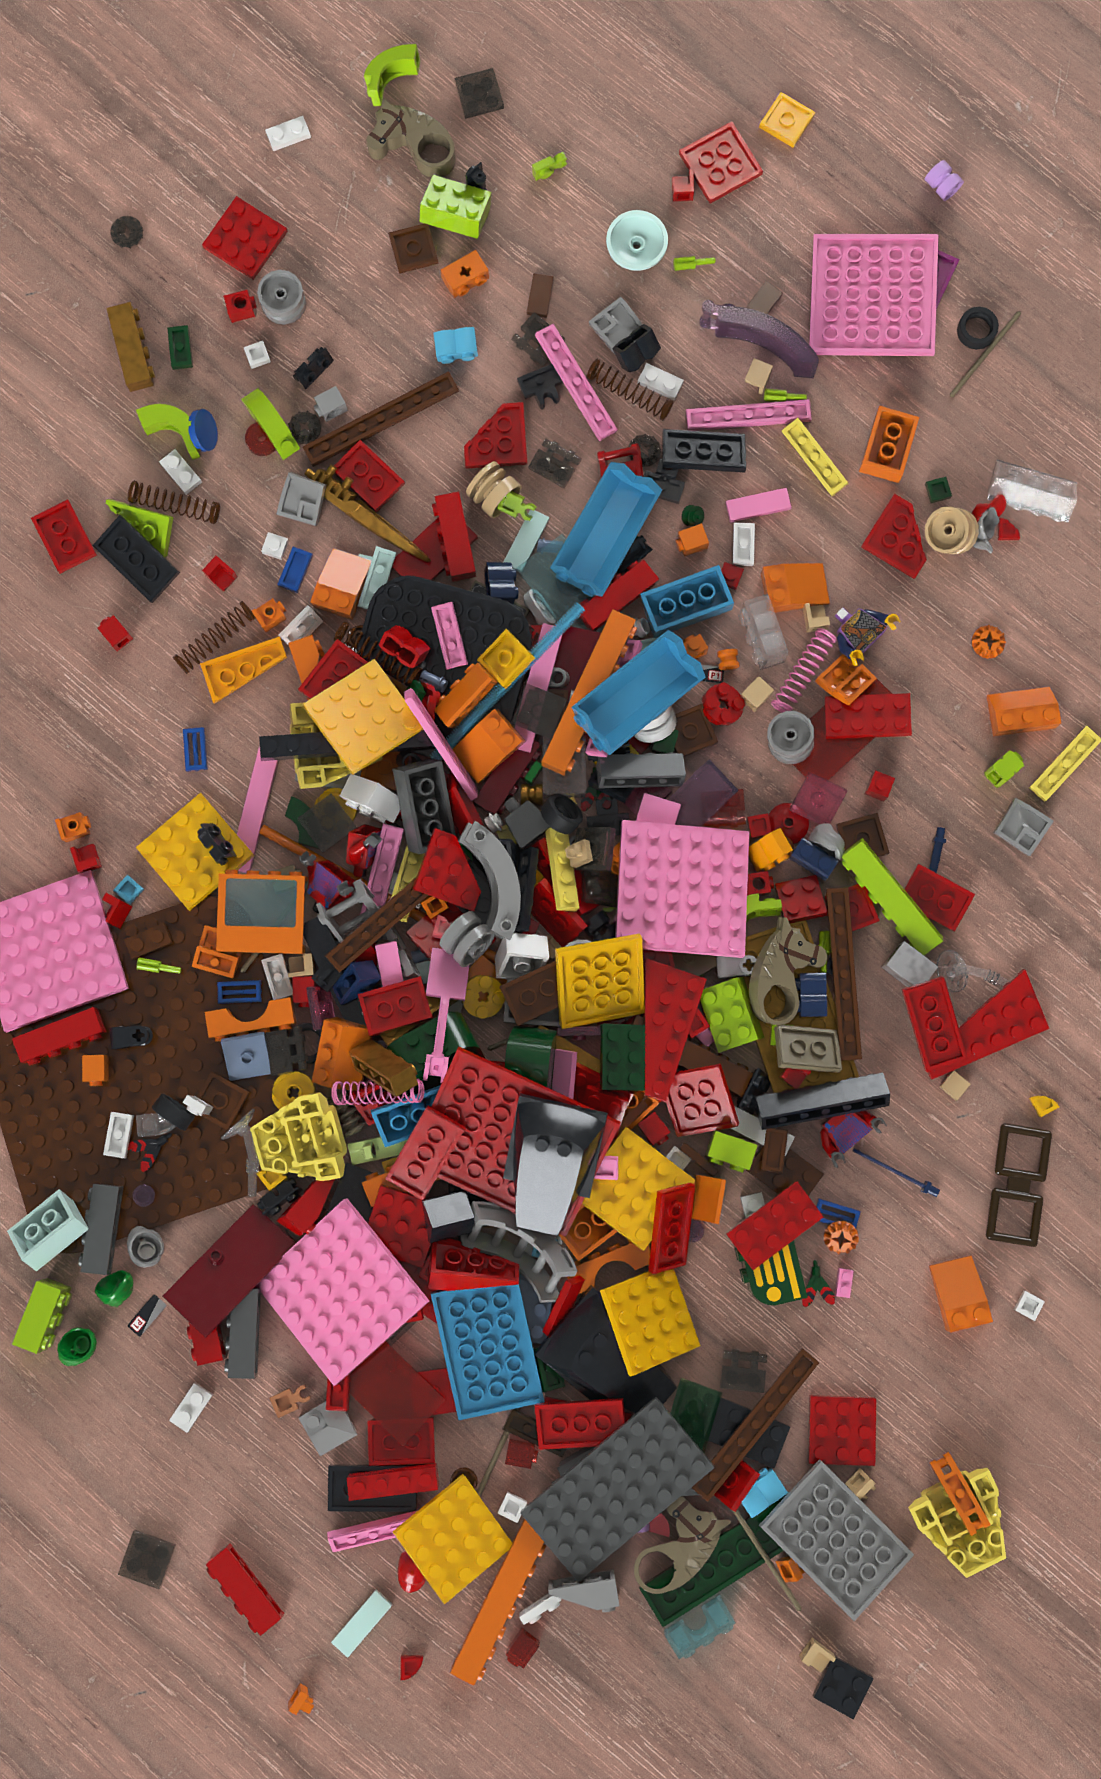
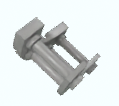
M476 821L473 824L468 822L458 842L470 850L485 869L491 889V905L486 924L495 933L496 937L500 939L504 937L511 940L518 922L521 901L520 884L515 866L507 850L494 834Z
M361 879L353 882L356 889L354 895L331 909L326 910L320 902L316 904L319 911L317 914L319 921L322 925L326 924L339 942L346 938L345 933L362 924L381 907V905L377 906L372 900L374 895ZM359 902L361 904L363 902L367 907L366 912L339 927L333 917ZM393 926L375 943L382 939H388L389 942H397L399 959L403 967V981L421 976L413 959L409 960L405 952L407 947L395 926ZM382 984L377 986L376 988L374 986L372 990L381 988Z
M473 1201L471 1209L475 1217V1223L472 1233L458 1236L460 1242H462L461 1245L470 1249L476 1247L481 1249V1253L492 1256L497 1255L518 1263L519 1272L532 1285L540 1303L556 1302L559 1296L556 1286L560 1278L575 1276L577 1273L575 1263L567 1249L559 1245L555 1235L516 1227L515 1213L500 1208V1206L494 1203ZM483 1225L498 1227L495 1235L480 1232ZM507 1230L521 1237L517 1246L502 1239ZM528 1243L540 1252L537 1261L524 1251ZM546 1261L553 1272L551 1277L543 1268Z

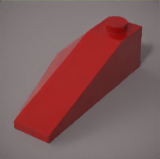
M335 1179L325 1181L314 1180L305 1189L304 1194L293 1201L276 1221L299 1236L304 1233L308 1235L316 1227L314 1222L321 1213Z
M445 1239L432 1243L427 1289L455 1291L519 1284L518 1263L497 1255L489 1256L480 1252L481 1249L476 1247L470 1249L462 1246V1242L454 1239Z

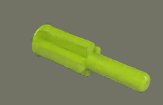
M695 256L674 258L673 267L675 271L696 269V265L715 264L716 259L714 257L695 259Z
M767 388L764 390V401L782 402L786 401V399H807L806 394L787 393V390Z
M820 931L819 946L826 950L827 956L831 953L829 931ZM827 961L820 968V973H827Z
M140 957L136 966L137 970L156 973L166 971L180 974L182 970L181 967L161 964V961Z

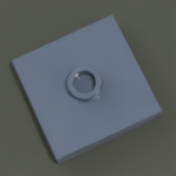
M264 1032L221 1039L230 1081L273 1073Z

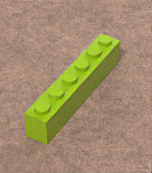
M863 838L842 854L843 860L841 862L848 871L852 869L856 874L855 880L862 888L865 886L869 890L868 896L875 904L879 903L882 906L884 916L889 921L892 919L897 925L895 929L902 937L906 936L908 938L910 946L922 955H926L943 942V936Z

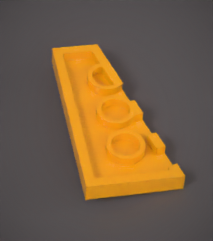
M277 637L200 663L213 703H217L286 659L287 655L281 638Z

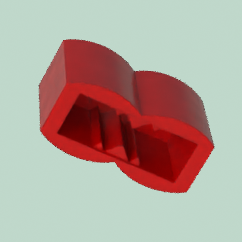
M397 625L384 632L378 644L385 653L396 656L403 665L414 668L423 662L430 650V647L423 640L412 637L408 630Z

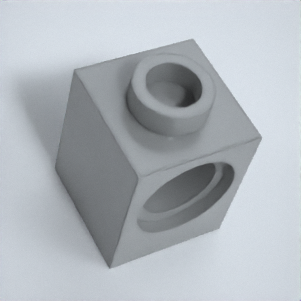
M336 386L314 397L316 405L313 407L319 417L323 416L326 422L348 411L346 403Z

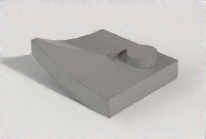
M622 297L618 298L589 321L590 327L613 354H615L613 347L619 341L628 337L633 330L643 325Z
M289 472L280 497L277 515L314 526L318 525L326 484Z
M1014 798L993 833L1025 855L1031 856L1054 821L1025 802Z
M326 1401L299 1417L301 1424L320 1456L358 1435L347 1411L326 1410Z

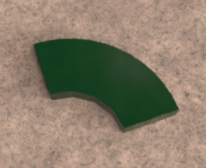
M291 796L285 817L296 824L299 831L298 842L320 849L321 828L314 812L304 802Z

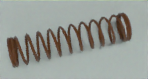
M597 358L593 361L592 365L590 366L587 372V379L593 380L596 377V384H600L604 380L603 388H607L610 386L611 392H614L618 389V396H621L625 393V400H629L632 397L633 405L639 401L640 409L647 404V413L654 408L653 416L655 417L661 412L660 420H665L673 406L672 400H669L668 398L662 406V408L659 410V412L655 415V411L662 394L658 397L657 401L651 407V409L648 410L650 400L655 391H652L647 401L641 406L642 398L645 394V391L648 388L646 386L640 397L633 403L640 382L637 384L632 394L626 399L627 392L633 381V378L630 380L625 390L619 395V391L622 382L626 377V374H624L620 383L612 391V386L617 374L619 373V370L616 371L610 383L607 386H605L607 376L612 366L609 367L607 373L602 378V380L598 382L600 371L605 363H602L600 369L596 373L600 365V359L598 360Z
M134 480L129 486L127 497L129 503H136L138 501L141 506L146 503L149 508L154 505L156 510L162 507L164 512L170 509L172 514L178 511L180 516L186 513L188 518L194 515L196 520L202 517L204 522L210 520L211 524H215L218 520L220 513L219 502H212L210 515L207 520H204V511L207 505L206 499L203 502L200 517L196 518L199 497L196 498L194 511L189 516L188 508L191 495L188 496L186 509L181 514L180 506L183 493L179 495L178 507L173 512L172 504L175 498V491L171 493L170 506L165 510L164 502L167 496V489H164L162 504L157 508L156 500L159 494V487H156L154 502L149 506L148 498L151 492V485L147 487L146 500L143 504L140 503L143 483L139 485ZM134 485H135L134 494H133V497H132V491H133V487H134Z
M243 601L239 602L246 615L239 608L234 607V611L239 619L230 612H227V615L232 624L221 617L226 630L218 623H214L220 636L214 630L208 628V632L214 642L207 635L201 633L208 648L195 638V642L202 653L193 645L188 644L189 649L194 655L193 657L186 650L182 649V653L188 663L177 654L173 656V659L186 674L190 671L181 661L194 670L186 654L197 664H200L192 648L204 659H207L198 642L211 654H213V650L205 637L214 646L220 648L211 632L224 643H226V640L218 627L229 637L233 638L224 621L238 633L239 629L231 616L243 627H246L237 610L250 622L256 619L250 608Z
M345 621L339 626L334 635V641L337 639L341 641L349 627L348 622ZM356 627L351 631L348 639L344 642L346 646H348L349 640L354 635ZM363 632L359 634L355 644L350 647V649L354 647V652L357 643L360 641L364 634ZM370 636L366 639L365 643L363 644V647L358 652H356L357 654L361 652L360 655L362 658H366L368 656V662H370L371 652L374 650L378 643V641H375L369 653L363 657V650L370 641ZM381 648L377 656L374 658L376 661L378 660V657L383 651ZM389 654L379 664L380 666L382 665L384 672L389 670L390 676L397 673L396 678L398 681L404 678V685L408 687L413 680H418L422 673V668L417 667L411 674L408 682L405 683L411 668L408 667L406 673L401 678H398L400 669L403 667L401 663L398 670L391 674L392 667L397 661L396 656L386 670H384V665L390 656Z

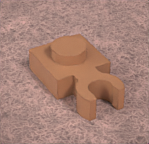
M306 1384L299 1386L295 1393H292L291 1388H288L269 1398L278 1418L299 1408L297 1402L304 1403L311 1399V1395L302 1397L300 1394L301 1390L307 1387Z

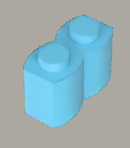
M474 327L442 330L433 333L438 362L450 364L456 359L471 361L474 357L478 356Z
M765 1467L758 1471L760 1476L742 1501L751 1518L788 1493L772 1468L767 1470Z

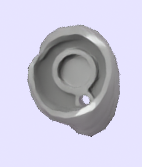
M829 823L817 825L808 838L809 842L839 861L845 852L843 838L834 831L833 826Z
M136 1226L129 1233L127 1248L132 1261L137 1266L143 1268L156 1265L164 1253V1243L161 1236L156 1231L146 1229L143 1226Z

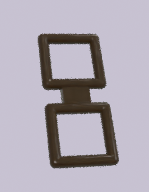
M1006 1123L1000 1126L994 1171L997 1175L1008 1176L1006 1189L994 1188L991 1192L986 1238L988 1240L1029 1247L1037 1246L1043 1197L1029 1192L1031 1180L1038 1182L1046 1180L1052 1139L1051 1131ZM1008 1133L1043 1138L1038 1173L1004 1167ZM1000 1197L1034 1203L1030 1237L995 1232Z

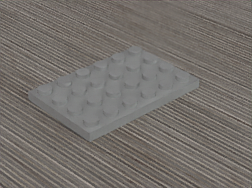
M820 1459L759 1524L853 1621L860 1616L914 1556L893 1532Z

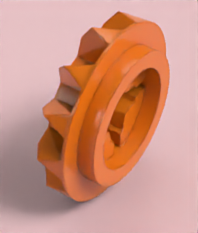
M990 625L981 626L973 634L972 647L979 656L988 659L995 658L1004 650L1006 643L1004 633L998 627ZM988 635L990 636L991 640L997 641L995 643H992L990 648L988 644L983 641L987 639Z
M846 1221L833 1222L825 1229V1245H827L830 1251L837 1252L838 1255L845 1252L848 1254L849 1251L856 1248L859 1242L858 1231L852 1224ZM843 1231L845 1240H843V1243L839 1244L837 1238Z

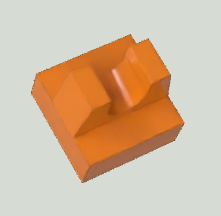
M790 1556L781 1557L775 1561L785 1582H797L803 1578L802 1575L805 1571Z
M301 1683L298 1685L288 1701V1710L291 1713L297 1715L299 1710L310 1714L314 1704H312L313 1699L308 1696V1687Z

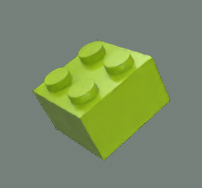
M713 1131L705 1156L709 1157V1162L721 1166L725 1162L730 1164L729 1169L743 1173L744 1169L750 1170L758 1145Z

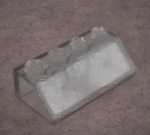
M997 460L989 485L987 499L992 501L1001 493L1006 499V505L1011 506L1015 510L1023 509L1030 511L1036 516L1044 515L1051 517L1052 520L1057 522H1068L1077 502V482Z

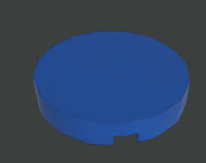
M195 410L189 417V421H191V426L188 429L190 439L197 449H201L202 452L211 451L215 448L218 439L216 422L208 410Z

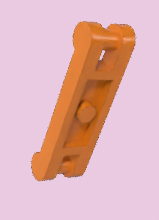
M947 1452L942 1455L943 1458L937 1461L934 1459L929 1464L970 1536H973L977 1533L978 1529L989 1527L990 1522L952 1456ZM948 1465L951 1472L944 1475L941 1469ZM976 1513L978 1519L971 1522L968 1516Z

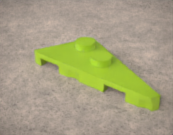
M112 499L106 500L105 504L109 506L111 511L123 516L164 557L168 556L173 517Z

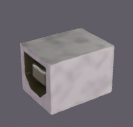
M904 941L897 946L881 968L906 987L928 981L938 966Z

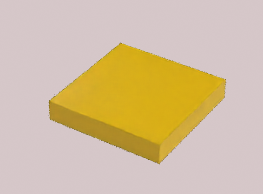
M780 92L759 124V128L794 148L815 116V112Z
M505 629L477 661L503 688L507 689L535 657L509 630Z

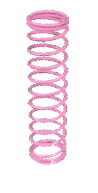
M817 628L815 631L816 637L811 638L812 644L806 646L808 651L802 652L803 658L797 660L799 665L793 667L795 672L789 673L790 679L784 681L786 686L780 687L782 693L776 694L777 700H772V706L781 713L792 711L793 708L782 702L778 695L785 696L790 701L798 703L797 700L786 695L782 688H787L796 695L802 696L800 692L790 688L786 683L787 681L794 682L800 688L806 689L803 684L795 681L791 674H796L806 682H811L809 678L799 674L795 667H800L807 673L815 675L812 670L802 666L799 661L805 660L813 667L820 668L813 661L806 659L804 653H809L817 660L824 661L822 657L812 653L808 647L813 646L820 652L828 654L825 649L815 645L812 640L818 639L830 648L833 647L830 643L837 641L836 637L829 631Z
M417 1079V1098H415L413 1087L410 1089L409 1098L406 1092H404L401 1099L397 1096L399 1101H394L396 1097L394 1096L392 1099L389 1092H387V1097L384 1099L381 1086L380 1095L377 1100L375 1096V1082L373 1084L370 1080L366 1084L364 1081H360L359 1084L353 1081L351 1085L348 1081H345L344 1084L338 1081L333 1084L331 1097L336 1105H353L354 1103L357 1105L361 1103L376 1104L377 1102L379 1104L385 1102L391 1104L392 1102L407 1103L408 1101L410 1103H420L424 1097V1085L420 1079ZM346 1083H348L350 1088L348 1100H346ZM353 1083H355L357 1086V1096L355 1100L352 1096ZM361 1083H363L365 1087V1095L363 1100L361 1099L359 1093V1086ZM368 1083H371L372 1085V1096L370 1100L367 1095ZM338 1084L342 1088L341 1102L338 1100L336 1092ZM388 1096H390V1099L392 1101H386L388 1099Z

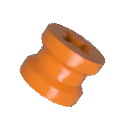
M724 649L717 652V657L720 658L719 670H733L740 667L737 661V649Z

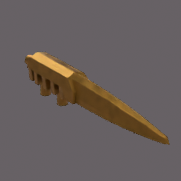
M330 464L326 471L324 469H317L314 472L310 468L306 470L304 475L309 479L326 484L324 498L349 517L399 549L425 562L431 561L412 541L368 507L366 503L362 500H355L357 494L349 491L353 480L347 476L341 484L339 480L333 478L337 467Z

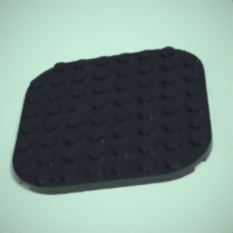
M400 576L382 585L373 595L362 628L364 634L359 641L356 652L363 647L366 639L370 636V641L364 648L362 656L367 655L374 642L378 641L370 655V661H372L380 650L378 644L384 632L395 625L405 628L412 637L423 640L430 647L425 660L416 667L411 668L408 672L405 683L408 682L413 671L420 667L422 672L426 670L440 678L443 676L448 681L445 691L443 693L440 692L441 697L442 695L447 696L451 692L450 687L457 679L461 681L466 675L464 673L465 670L472 663L474 665L479 663L477 659L505 629L509 630L528 651L532 649V632L523 613L517 607L504 600L421 577ZM453 602L468 665L446 670L431 607ZM382 651L377 660L378 664L383 662L387 653ZM390 655L388 657L384 670L392 664L395 656ZM398 659L392 667L391 674L395 673L401 665ZM403 665L398 678H401L406 673L407 666ZM525 674L488 710L489 712H486L487 714H484L483 718L493 709H499L512 724ZM434 712L435 724L445 739L446 737L449 739L448 735L451 737L450 734L452 732L455 733L453 730L456 731V729L447 727L437 713ZM434 746L432 749L429 750H415L410 752L431 757L430 755H432V753L434 754L433 751L436 752V747Z

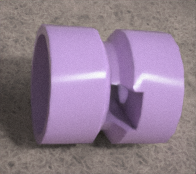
M945 160L936 164L924 179L932 189L937 188L936 193L943 201L952 197L964 183L958 174H951L952 168Z

